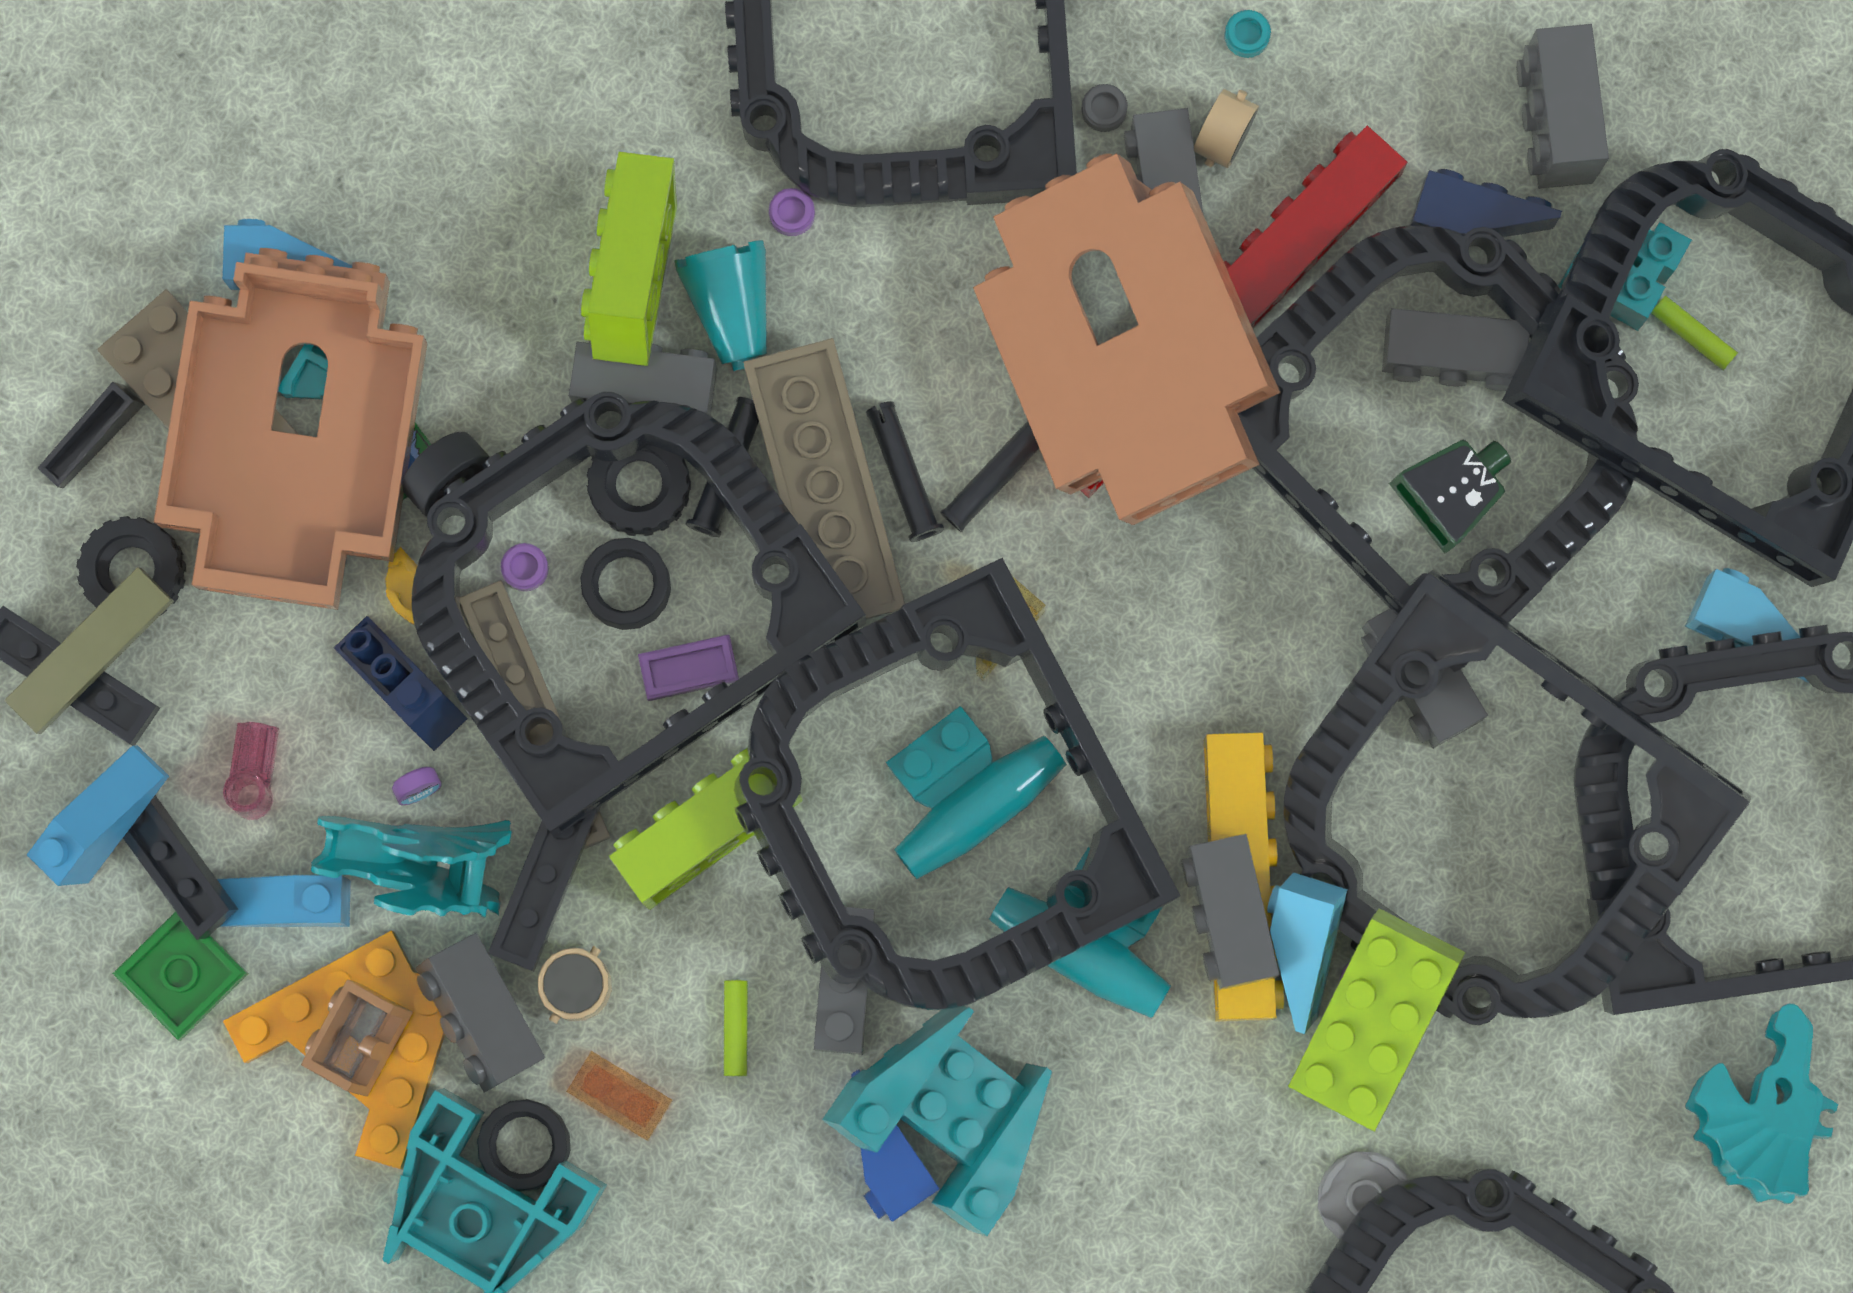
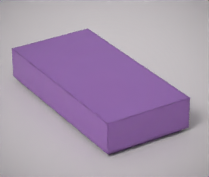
M730 635L638 654L648 701L712 688L722 682L730 684L739 679Z

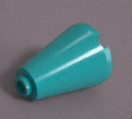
M764 241L748 242L747 246L738 248L735 245L690 255L685 257V259L674 260L676 272L721 364L731 363L733 371L745 369L744 361L756 359L758 356L767 354L766 249Z

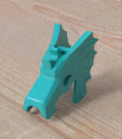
M341 816L318 817L317 824L326 830V840L323 851L311 863V872L331 878H338L341 875H352L368 879L378 886L402 890L374 896V904L385 910L407 916L427 910L441 917L450 911H456L463 915L476 912L486 917L487 909L499 915L500 894L497 890L483 884L486 858L495 855L497 848L510 843L512 830H510L511 822L509 820L469 827H439L416 824L395 826ZM438 862L450 864V868L446 869L437 866Z
M1793 1003L1782 1006L1769 1019L1765 1037L1775 1043L1776 1053L1771 1065L1754 1078L1748 1103L1745 1102L1737 1091L1726 1066L1723 1063H1718L1697 1080L1685 1104V1108L1695 1113L1700 1122L1698 1130L1693 1135V1139L1708 1147L1711 1152L1712 1164L1725 1177L1726 1184L1728 1186L1741 1185L1749 1189L1757 1203L1776 1200L1784 1204H1790L1795 1199V1195L1804 1197L1808 1194L1809 1152L1813 1138L1829 1139L1833 1133V1128H1826L1820 1123L1821 1111H1827L1834 1114L1838 1108V1103L1822 1095L1821 1090L1809 1079L1813 1025L1803 1011ZM1776 1085L1781 1088L1783 1093L1782 1102L1779 1105L1776 1104L1778 1096Z

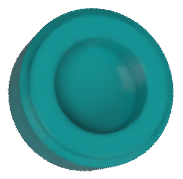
M1254 10L1239 11L1229 19L1224 34L1226 45L1232 53L1239 57L1252 58L1258 56L1269 44L1271 27L1268 20L1261 13Z

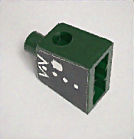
M1462 439L1403 470L1389 485L1444 554H1446L1467 536L1505 493L1504 487L1495 475L1511 463V458L1505 448L1497 441H1492L1476 453L1470 444Z

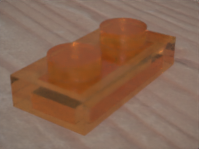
M593 1051L589 1053L566 1091L647 1141L650 1140L673 1102V1099Z

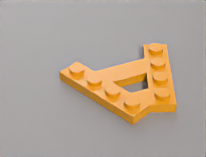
M391 930L225 1019L223 1023L243 1062L249 1063L286 1042L292 1044L306 1056L305 1047L307 1041L316 1030L322 1027L329 1014L328 1005L331 997L338 988L344 986L347 979L362 984L394 1003L412 1011L413 1013L369 1095L366 1097L349 1092L369 1109L355 1156L403 1169L408 1151L407 1144L410 1131L420 1116L445 1034L440 1024V1018L442 1017L433 1000L429 1001L422 994L417 982L419 974L415 973L394 931ZM350 1035L334 1065L350 1073L360 1055L358 1049L361 1042Z

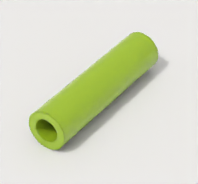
M1666 295L1653 309L1652 315L1720 369L1724 370L1738 354L1737 351Z
M745 980L724 981L723 1076H747L748 981Z

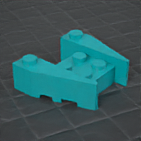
M962 1006L940 1010L923 1023V1027L901 1044L897 1043L885 1052L884 1057L874 1065L852 1077L822 1120L857 1147L876 1153L899 1120H903L958 1162L931 1203L967 1230L988 1236L1015 1196L1052 1071L1047 1067L1026 1063L1017 1078H1012L958 1036L974 1013V1010L970 1007Z
M445 1088L434 1090L410 1131L403 1174L400 1176L396 1207L392 1224L389 1227L382 1261L390 1264L399 1260L406 1246L410 1245L485 1290L484 1293H509L584 1226L607 1184L572 1163L564 1161L558 1164L537 1201L520 1191L510 1188L460 1156L485 1112Z

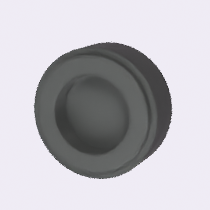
M1110 84L1096 85L1085 94L1082 101V116L1086 124L1092 129L1100 132L1113 131L1126 118L1128 109L1127 99L1124 93L1116 86Z

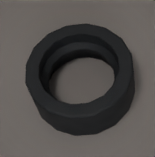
M454 432L444 436L425 449L409 467L402 482L403 492L422 514L427 517L430 508L439 499L444 497L443 491L447 486L462 477H466L469 480L484 470L482 468L483 463L490 456L467 432Z
M632 538L612 539L597 547L585 561L580 577L582 596L592 614L605 625L621 630L638 629L656 620L666 608L671 593L670 574L660 554L646 542ZM631 557L638 559L648 566L653 575L651 596L644 605L635 610L621 611L614 609L604 602L599 593L598 581L601 572L608 563L617 558Z
M528 1099L509 1101L494 1109L482 1123L477 1139L478 1159L487 1174L516 1191L540 1189L547 1185L558 1164L568 1161L571 1151L570 1133L562 1117L548 1105ZM518 1117H530L539 1120L547 1127L551 1135L552 1150L550 1157L542 1168L532 1173L519 1174L510 1171L501 1163L497 1155L496 1141L500 1130L507 1122Z

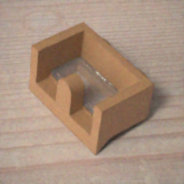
M347 979L344 986L338 988L331 997L328 1005L329 1014L322 1027L316 1030L307 1041L305 1047L306 1056L301 1065L347 1092L367 1097L413 1012L368 987Z

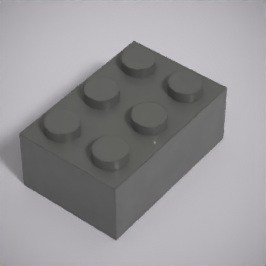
M1592 24L1536 29L1529 45L1524 46L1522 59L1517 60L1516 65L1518 86L1526 87L1528 101L1527 104L1522 105L1524 131H1531L1533 148H1528L1527 151L1529 174L1531 176L1537 175L1538 189L1593 184L1608 161L1609 154Z

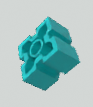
M1661 222L1658 223L1653 231L1649 230L1615 301L1610 316L1639 331L1649 318L1666 288L1662 284H1665L1675 272L1692 239ZM1580 248L1573 257L1570 265L1568 266L1566 272L1558 284L1559 288H1562V284L1565 278L1568 276L1570 269L1573 265V261L1576 255L1579 253Z

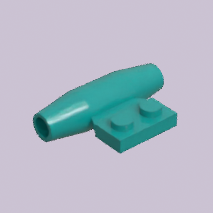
M959 706L886 762L888 768L914 801L931 808L930 812L899 843L894 851L916 879L959 858L1027 808L1067 765L1065 760L1050 740L1043 735L993 762L989 741L963 708Z
M1089 847L1074 870H1082L1090 850ZM1066 886L1064 891L1066 902L1074 908H1082L1085 901L1082 891L1075 886ZM1008 887L993 910L989 920L1005 932L1047 910V902ZM1162 907L1047 966L1097 997L1152 1018L1171 985L1128 948L1144 939Z

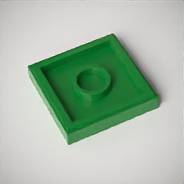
M174 912L112 974L178 1041H181L249 973L212 935L207 939L196 940L177 912Z

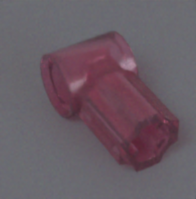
M256 722L237 723L230 775L223 787V797L226 804L241 818L248 820L259 819L265 816L272 807L273 793L271 786L280 733L278 727ZM248 785L258 786L259 794L257 799L250 805H239V792Z

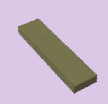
M137 567L4 701L36 734H42L174 600L142 568Z

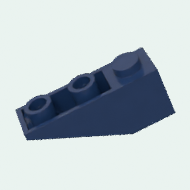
M1438 169L1437 172L1429 170L1423 181L1410 226L1442 227L1456 231L1463 236L1474 228L1487 227L1495 230L1502 237H1509L1553 229L1560 219L1562 211L1552 208V203L1543 198L1528 196L1522 199L1509 195L1508 190L1498 184L1486 182L1480 186L1464 181V176L1458 172L1449 169Z
M368 616L334 647L346 662L433 751L468 719Z

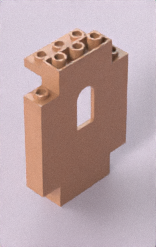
M1108 153L1093 158L1086 164L1087 169L1073 176L1062 175L1054 178L1045 185L1046 190L1032 197L1022 196L1010 201L1005 205V211L993 216L1013 267L1004 266L992 270L985 275V281L974 286L973 289L1056 489L1071 495L1103 480L1119 520L1135 525L1260 465L1238 413L1279 394L1280 391L1194 192L1181 182L1176 184L1175 182H1167L1151 190L1137 180L1130 162L1117 153L1114 155ZM1090 251H1101L1110 257L1139 324L1100 345L1096 340L1072 282V269L1075 262L1083 254Z
M260 248L259 254L246 252L244 263L236 262L233 281L240 289L237 307H231V300L217 296H204L203 302L190 300L154 523L161 528L200 533L192 586L198 590L338 610L347 555L393 562L404 497L402 482L409 465L428 343L424 335H417L418 329L413 326L390 324L389 330L383 329L390 281L386 273H379V266L364 262H352V268L333 266V259L318 255H306L305 261L287 259V253L284 251ZM301 344L317 346L325 353L328 360V371L317 437L272 431L283 360L293 347Z

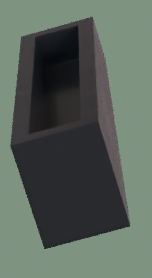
M112 382L39 465L38 469L57 487L64 488L145 403L125 385Z

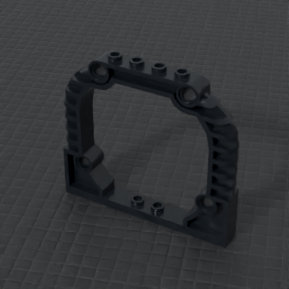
M772 0L725 1L727 29H735L736 45L727 46L729 73L738 72L739 89H730L732 117L740 116L745 140L751 147L758 151H768L775 165L792 183L807 194L831 204L866 208L873 206L967 201V205L1009 203L1022 196L1032 197L1046 190L1045 185L1054 178L1062 175L1073 176L1077 174L1065 1L1035 0L1036 9L1045 10L1046 25L1038 26L1039 53H1048L1051 98L1034 99L1027 110L1004 130L993 125L976 127L969 132L965 139V145L961 148L866 155L832 151L802 133L801 117L796 99L788 89L776 83ZM764 115L771 116L777 121L774 127L766 131L757 130L752 125L755 119ZM982 146H992L999 152V155L992 161H982L974 153Z
M1719 149L1699 161H1673L1645 168L1621 182L1599 208L1584 238L1580 251L1573 261L1570 272L1562 284L1557 299L1547 305L1502 401L1810 587L1835 581L1853 542V389L1821 459L1793 470L1788 477L1787 496L1777 501L1749 508L1714 487L1713 481L1708 476L1700 472L1686 470L1676 464L1673 456L1668 452L1656 447H1648L1609 423L1617 406L1608 383L1605 361L1615 355L1620 344L1619 332L1615 324L1609 320L1615 301L1648 231L1668 206L1675 205L1688 214L1701 219H1716L1729 213L1822 271L1823 284L1830 299L1851 315H1853V225L1837 216L1835 210L1829 205L1815 202L1800 193L1797 186L1792 182L1776 178L1760 168L1759 162L1754 158L1738 154L1729 149ZM1712 171L1717 175L1719 184L1714 180ZM1583 335L1589 338L1592 344V352L1586 348ZM1816 478H1818L1822 484V491L1819 490L1817 486Z
M1406 225L1378 232L1354 245L1283 314L1256 337L1280 393L1238 413L1260 464L1252 469L1397 616L1427 576V573L1421 574L1408 584L1370 546L1372 539L1369 534L1357 523L1352 522L1349 524L1337 512L1339 506L1334 498L1321 488L1316 491L1277 450L1290 437V401L1300 396L1315 378L1316 364L1311 352L1373 292L1397 277L1434 272L1448 287L1459 294L1471 297L1488 295L1512 320H1516L1530 334L1529 337L1532 338L1547 305L1557 299L1560 288L1550 276L1545 273L1539 274L1526 261V253L1516 242L1510 239L1506 241L1498 232L1487 227L1474 228L1463 236L1456 231L1442 227ZM1476 246L1484 250L1487 255V264H1478L1473 261L1469 255V247ZM1583 335L1586 348L1592 352V344L1589 338ZM1619 347L1615 355L1605 361L1607 379L1613 381L1618 388V397L1614 398L1617 407L1609 423L1638 440L1636 417L1629 404L1638 392V377L1632 367L1625 361L1626 355ZM1287 363L1293 365L1299 373V381L1290 383L1283 380L1279 375V364ZM1588 453L1586 468L1570 492L1508 553L1495 548L1484 549L1467 560L1462 566L1460 573L1443 574L1442 576L1509 623L1613 518L1625 502L1634 480ZM1480 564L1489 565L1494 569L1497 576L1495 586L1486 585L1480 580L1478 575ZM1469 662L1452 665L1450 668L1457 672Z
M601 392L587 401H584L582 398L577 399L567 405L560 412L561 418L548 427L539 425L527 432L521 439L523 444L508 454L505 451H500L487 459L482 465L484 470L469 480L466 477H462L447 486L443 491L444 497L439 499L430 508L427 515V526L433 538L428 541L420 556L412 587V613L416 632L431 661L554 838L764 695L773 680L793 662L857 631L866 624V614L802 524H798L735 435L713 417L687 405L658 401H639L628 405V402L621 395L614 392ZM608 411L617 412L622 416L620 423L611 429H604L597 424L599 417ZM651 445L682 456L702 474L756 549L758 554L752 563V577L757 592L763 598L772 601L771 618L766 641L767 647L773 656L730 686L726 682H722L711 688L702 696L705 703L690 713L686 709L678 711L663 723L665 728L663 732L618 761L608 746L587 744L566 737L563 724L553 711L543 707L526 710L521 705L468 628L460 609V575L463 569L477 561L487 551L493 537V522L590 456L602 461H620L632 456L645 446ZM451 516L463 517L465 524L460 532L453 535L442 532V525L447 518ZM773 564L785 566L789 571L788 577L778 584L767 582L763 578V573L768 566ZM539 724H547L553 728L551 740L544 745H534L529 742L531 729Z
M1003 558L903 605L900 610L798 659L773 680L758 703L749 732V762L744 765L735 780L734 792L739 806L735 807V812L744 831L747 834L754 832L762 848L757 851V855L764 871L769 877L776 875L784 891L779 894V898L786 914L791 920L798 918L806 934L801 937V941L810 960L814 964L820 961L827 975L838 983L851 984L861 980L869 989L883 998L917 1009L946 1010L962 1007L1003 989L1070 953L1072 954L1169 904L1181 896ZM935 633L946 635L951 640L952 651L944 653L936 650L931 643V635ZM962 655L985 659L1003 667L1022 660L1046 705L1043 713L1047 724L1055 734H1061L1069 749L1065 754L1072 771L1077 776H1083L1108 825L1093 834L1090 850L1082 870L1067 872L1051 885L1047 892L1046 902L1048 909L966 952L937 960L898 955L878 924L865 917L848 914L793 807L801 791L802 776L798 763L789 747L790 741L801 721L825 702L911 661L918 659L923 666L930 670L942 671L953 666ZM754 774L767 776L772 782V792L767 795L756 794L749 786V777ZM1066 886H1075L1082 891L1085 898L1082 908H1074L1066 902L1064 897ZM849 945L857 949L861 957L859 968L848 969L839 962L837 955L840 946Z
M1433 569L1416 589L1296 758L1287 780L1284 795L1283 813L1289 846L1297 863L1303 869L1300 875L1312 878V875L1315 873H1326L1333 879L1335 886L1347 889L1338 930L1352 939L1350 946L1355 951L1371 918L1379 908L1405 921L1363 890V873L1358 860L1345 847L1332 838L1333 798L1345 772L1402 695L1414 699L1427 696L1440 684L1444 668L1466 662L1485 661L1494 649L1499 646L1544 678L1541 686L1551 695L1563 702L1569 696L1584 707L1580 714L1590 723L1601 730H1605L1608 725L1655 758L1646 773L1650 792L1651 817L1642 820L1635 827L1630 839L1629 851L1637 865L1580 942L1555 964L1526 974L1518 975L1505 964L1491 957L1472 956L1463 959L1436 1010L1447 1018H1451L1454 1014L1470 1025L1488 1023L1496 1017L1497 1013L1508 1017L1525 1019L1560 1015L1588 1003L1612 983L1677 896H1680L1749 805L1751 796ZM1412 660L1423 662L1429 670L1428 682L1423 685L1411 683L1405 674L1407 662ZM1651 832H1658L1667 839L1669 848L1663 854L1651 855L1643 849L1641 844L1642 837ZM1472 987L1485 989L1490 995L1491 1004L1483 1008L1471 1005L1467 1000L1466 991Z
M1827 624L1799 628L1800 638L1782 640L1781 631L1752 635L1753 645L1735 647L1734 638L1705 642L1707 652L1688 654L1687 645L1658 649L1660 659L1647 660L1636 664L1626 678V690L1613 698L1648 723H1656L1680 716L1691 706L1697 692L1804 676L1813 687L1825 693H1853V632L1829 633ZM1839 643L1844 644L1850 652L1849 664L1844 669L1839 668L1833 660V650ZM1653 670L1658 672L1664 680V689L1657 697L1651 696L1644 686L1647 674ZM1590 723L1582 738L1574 767V793L1590 899H1587L1591 926L1637 865L1629 851L1630 839L1634 829L1628 796L1629 757L1635 744L1609 725L1605 730H1601L1592 723ZM1668 908L1621 972L1601 992L1604 1012L1618 1015L1853 979V955L1831 958L1830 951L1812 952L1801 955L1802 963L1784 965L1783 958L1766 959L1754 962L1755 970L1704 977L1702 962L1686 953L1666 933L1671 920Z
M1476 1169L1469 1172L1464 1178L1451 1176L1418 1177L1393 1185L1379 1193L1351 1221L1305 1293H1368L1394 1251L1417 1228L1445 1216H1449L1461 1225L1475 1231L1499 1232L1510 1228L1604 1293H1642L1649 1288L1655 1293H1674V1291L1666 1282L1654 1275L1658 1270L1656 1265L1635 1252L1629 1258L1615 1249L1614 1246L1618 1240L1603 1229L1592 1225L1591 1229L1587 1230L1575 1222L1574 1218L1577 1212L1563 1202L1552 1198L1547 1203L1535 1195L1533 1192L1537 1186L1523 1175L1513 1170L1507 1176L1495 1169ZM1485 1179L1492 1181L1497 1189L1496 1200L1487 1207L1482 1206L1475 1196L1477 1185Z

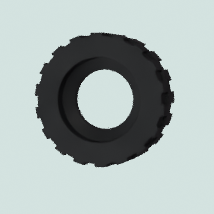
M647 445L632 456L620 461H602L592 457V465L588 468L586 476L588 478V485H586L588 495L599 517L609 524L612 529L618 532H625L630 536H636V534H644V536L654 535L653 532L658 530L664 531L669 528V524L674 520L677 521L682 515L683 508L687 507L691 480L689 470L682 456ZM636 461L650 463L659 471L662 478V488L658 497L651 503L643 506H634L626 503L619 496L616 489V480L619 472L629 463Z
M129 516L120 517L119 520H109L103 523L104 526L98 530L94 529L89 534L90 538L86 543L83 542L80 549L81 556L80 559H77L76 568L79 569L77 579L79 585L85 591L83 593L84 596L94 607L97 608L116 589L109 575L112 559L120 551L132 547L143 549L149 553L155 567L152 579L174 600L173 604L178 600V593L181 588H184L186 581L183 579L184 572H186V563L182 559L184 554L180 546L174 541L175 539L157 524L141 517H137V519H131Z

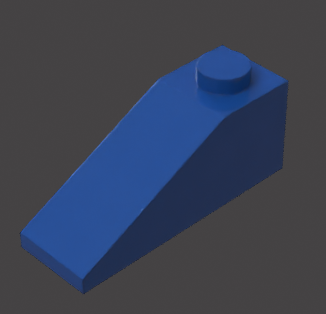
M858 1069L853 1072L851 1078L858 1074L860 1070ZM897 1124L877 1153L861 1148L865 1183L870 1189L863 1196L878 1219L887 1214L893 1222L940 1190Z

